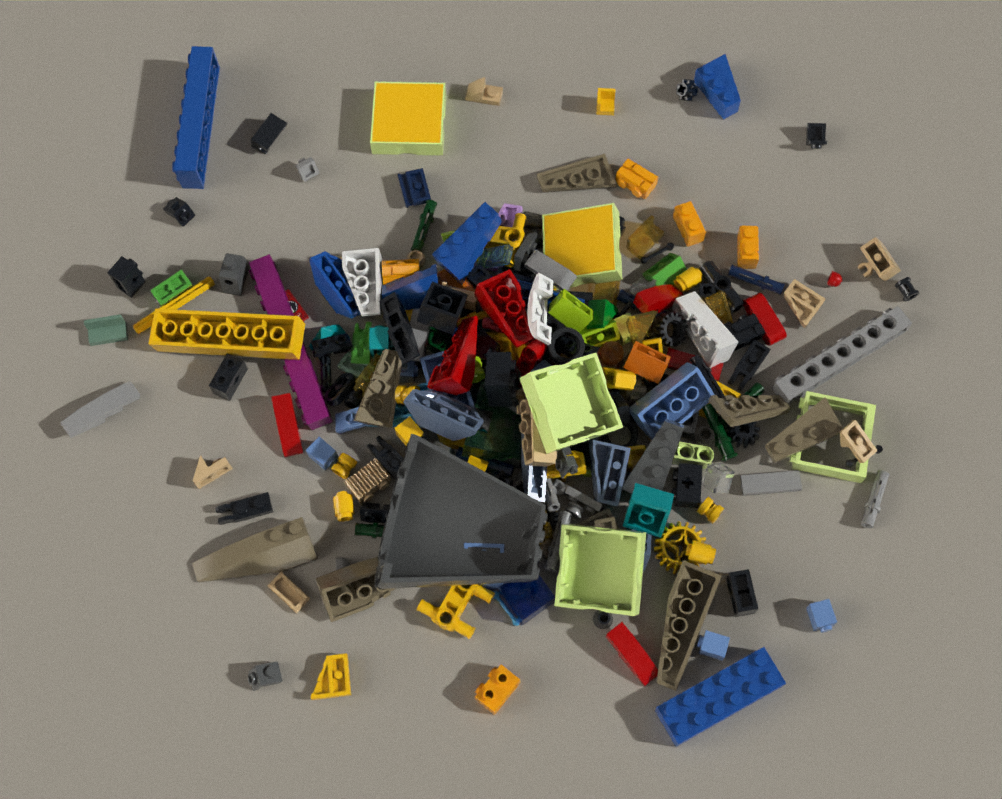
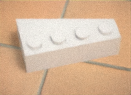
M695 291L676 298L672 310L674 313L676 312L684 316L682 319H686L687 322L684 324L688 325V328L685 331H688L690 339L707 366L712 368L728 361L738 344L737 339Z

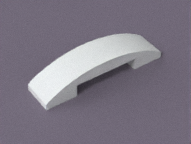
M538 273L529 295L528 325L534 338L550 345L552 328L547 325V302L553 296V280Z

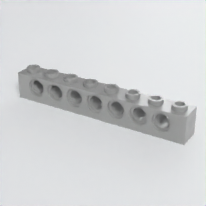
M899 306L894 309L888 308L878 319L876 317L872 318L866 323L865 327H858L853 330L852 335L849 337H841L836 342V345L825 347L820 355L809 357L802 366L796 365L790 370L791 373L786 376L782 374L777 377L772 389L790 405L804 396L806 391L814 390L908 331L912 322ZM883 324H887L890 328L884 327ZM868 333L873 334L875 338L870 337ZM853 343L859 344L860 347H855ZM837 352L843 353L845 357L839 356ZM822 362H827L830 366H824ZM807 371L813 372L815 376L808 375ZM791 381L798 382L799 386L793 385Z

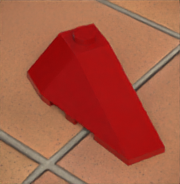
M510 269L477 284L474 296L483 310L517 348L534 340L528 325L525 302L521 295V286Z
M476 315L463 319L451 339L453 341L452 346L443 352L442 356L444 359L440 366L436 365L427 385L429 389L453 395L462 394L471 389L475 375L478 317Z

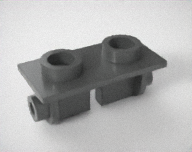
M570 446L557 450L555 465L561 478H564L567 472H570V474L578 472V465L574 456H567L572 453Z

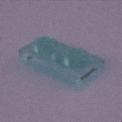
M510 245L485 248L482 255L479 256L477 265L480 264L484 268L509 265L514 248Z

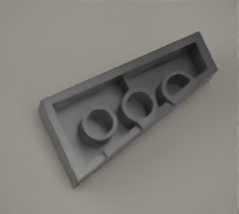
M668 419L664 421L623 484V491L632 493L635 483L663 490L685 425Z

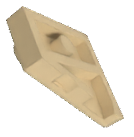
M795 279L783 294V297L803 328L807 327L826 300Z

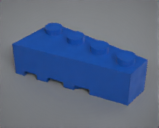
M484 202L432 254L436 262L461 285L465 282L468 273L472 271L477 258L482 255L487 242H490L502 221L499 214Z

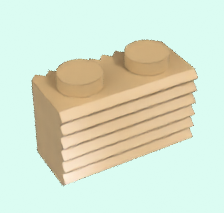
M375 458L345 480V485L361 504L363 501L365 503L370 501L374 497V493L379 489L381 491L386 489L390 485L391 477Z

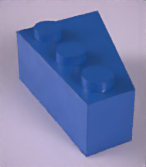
M726 54L696 69L695 84L721 118L724 120L737 113L741 99Z

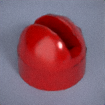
M832 271L827 285L832 287L839 286L842 282V276Z

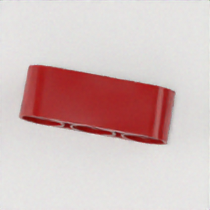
M761 292L743 300L745 303L744 309L748 316L754 313L759 323L763 326L765 334L762 339L768 346L787 338L783 325Z
M536 338L523 348L516 366L521 372V377L530 373L543 360L546 354L547 345ZM520 381L519 385L517 386V387H519V388H522L521 381Z

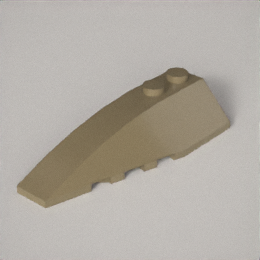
M303 517L228 545L197 560L192 565L197 582H207L232 577L241 578L249 575L258 576L266 573H280L318 558Z
M378 557L361 561L315 578L330 622L372 607L375 601L382 597L385 599L391 595V591L396 589H380L375 587V571L379 562Z
M684 560L667 601L657 675L658 684L674 691L678 688L722 579L721 575Z

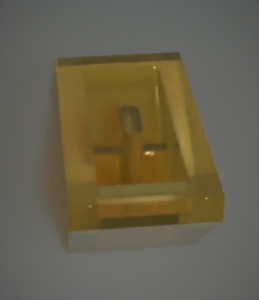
M653 310L630 316L625 323L633 345L635 341L642 342L658 313L657 311Z

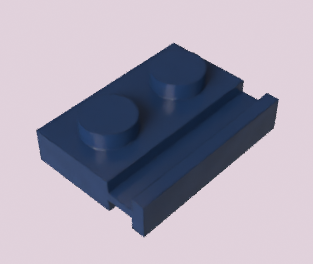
M423 168L407 171L405 174H397L406 208L412 205L426 204V200H431Z

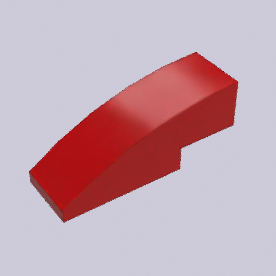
M659 285L638 292L633 303L644 315L654 311L658 314L672 307L675 299L684 294L675 285Z
M291 393L272 396L271 399L284 457L303 454L298 420Z
M623 622L606 634V639L616 649L620 658L644 687L657 677V667Z

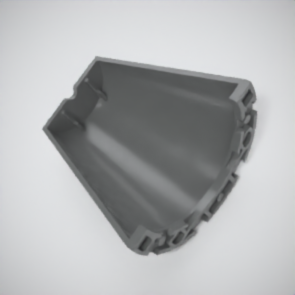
M411 434L406 446L405 457L402 458L394 485L389 513L385 520L377 558L379 562L375 571V587L390 589L517 583L537 580L540 571L537 568V563L542 556V549H540L539 543H542L544 540L545 531H542V528L546 523L548 515L545 513L546 505L427 440ZM464 543L504 544V553H500V548L468 547L466 549L464 548Z

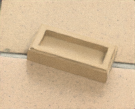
M282 571L268 585V588L296 614L310 600V597Z

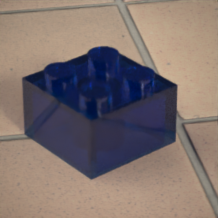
M540 575L537 580L532 582L505 583L499 587V594L522 625L555 603L554 594Z

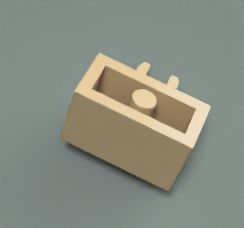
M875 237L860 247L869 261L858 266L860 270L867 267V272L863 274L865 278L870 277L873 270H875L878 276L886 282L901 271L882 241Z

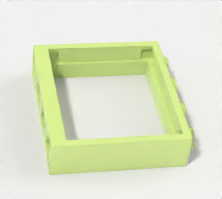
M806 391L803 398L800 397L798 408L801 409V413L797 415L796 420L808 411L809 405L815 406L826 397L831 408L834 410L863 415L862 429L871 441L876 405ZM801 452L790 456V462H793L792 469L857 483H862L866 478L868 460L865 463L856 462L855 471L801 461Z

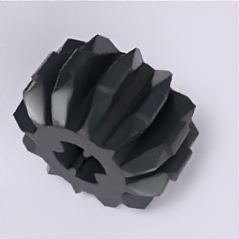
M757 421L734 427L728 425L729 431L727 436L732 437L731 443L736 441L737 448L741 444H743L745 449L748 447V444L753 446L755 440H758L760 437L758 434L760 427H755Z

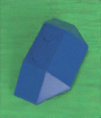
M326 251L311 257L309 261L315 285L337 314L351 319L360 315V310L342 268V259L332 256Z

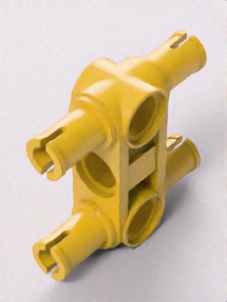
M522 213L515 214L512 227L499 226L490 242H487L484 247L486 249L506 251L502 261L506 267L514 266L515 254L523 243L525 234L523 227L527 217Z
M480 584L470 585L468 588L454 585L451 586L441 606L438 608L422 599L416 610L432 618L433 623L439 625L441 629L450 632L456 631L471 639L476 628L461 621L460 616L471 597L476 596L490 604L495 592ZM450 615L452 619L449 623H442V616Z

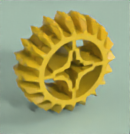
M678 521L676 527L671 522L669 528H664L662 537H658L659 539L654 541L658 545L654 547V551L659 552L655 558L662 559L659 565L667 564L665 570L669 571L671 567L674 569L673 574H676L680 569L682 557L688 556L685 555L688 544L687 536L701 543L706 541V537H699L702 534L701 530L695 532V525L692 528H688V522L681 526V522ZM681 534L678 540L667 541L669 537ZM681 541H683V551H681V554L679 556L678 546L681 544ZM665 548L674 553V560L668 556ZM688 561L691 564L699 566L697 562Z

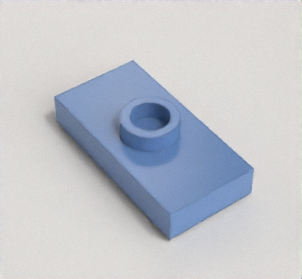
M359 407L335 414L337 433L341 434L369 425L353 421Z

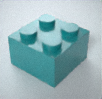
M635 483L626 510L623 527L646 532L661 538L671 512L674 494Z

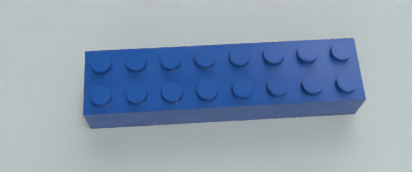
M192 46L191 53L188 54L189 68L186 69L187 82L183 86L185 96L181 100L180 130H177L178 145L174 149L176 159L172 163V170L175 172L177 181L180 182L182 188L204 189L220 66L213 47Z

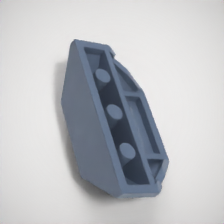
M413 389L404 399V404L419 426L452 441L475 435L484 423V420L480 418L473 407L440 392Z

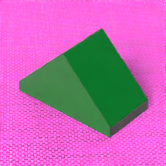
M606 299L589 300L588 307L593 310V320L586 326L587 329L605 328L617 314L618 308Z

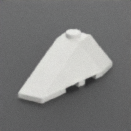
M379 248L342 251V268L362 317L381 315L379 301L382 300L383 259Z

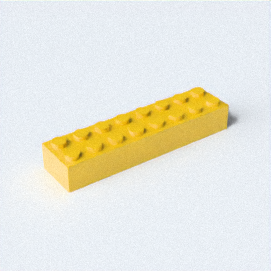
M155 309L148 344L158 352L224 356L228 353L232 356L300 360L305 323L299 316Z

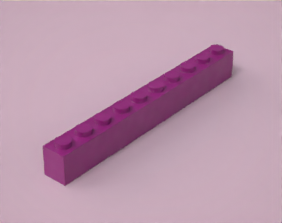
M268 254L249 262L251 267L249 273L252 280H256L257 285H254L258 296L261 295L262 297L260 304L263 311H267L268 315L294 316L275 261L271 255ZM303 340L300 360L284 359L286 365H283L286 375H290L291 381L289 385L292 392L297 394L298 398H295V402L299 409L302 408V421L305 426L308 425L311 430L332 423L333 420Z

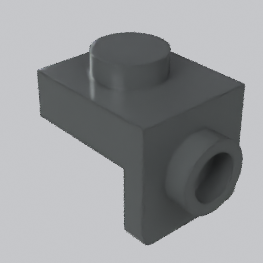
M278 661L256 665L248 674V682L252 685L253 691L264 686L279 684L283 681Z

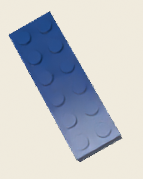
M762 647L657 706L655 712L675 747H678L782 688L786 682L765 647Z

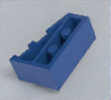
M434 264L431 268L423 271L419 270L411 276L402 277L382 285V299L396 292L405 310L420 309L432 281L438 283L437 265Z

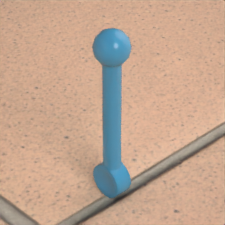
M493 591L495 592L493 599L497 600L499 604L503 607V609L506 611L509 617L513 620V625L518 626L520 624V620L518 618H515V616L511 613V611L508 609L505 603L501 600L499 592Z

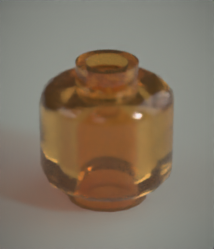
M616 341L605 342L598 351V358L605 366H615L622 360L624 355L622 346Z

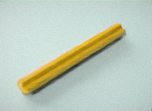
M208 276L158 309L177 310L213 287L215 283ZM155 311L133 324L137 334L152 326Z

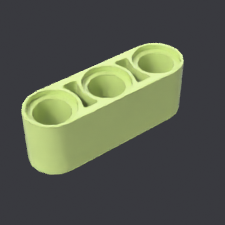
M679 442L672 464L703 465L702 469H706L712 463L714 452L707 446ZM686 451L690 456L683 457L680 452ZM700 455L708 456L709 460H702Z

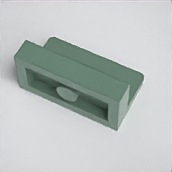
M120 314L84 320V325L88 329L89 344L91 346L128 340L127 323Z

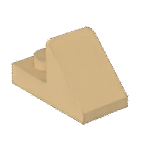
M485 77L469 83L465 100L500 106L503 87L486 85Z
M852 420L840 431V446L849 447L859 463H865L878 451L856 420Z
M200 456L193 482L200 489L232 470V467L226 457L213 461L211 466L208 467L205 460Z

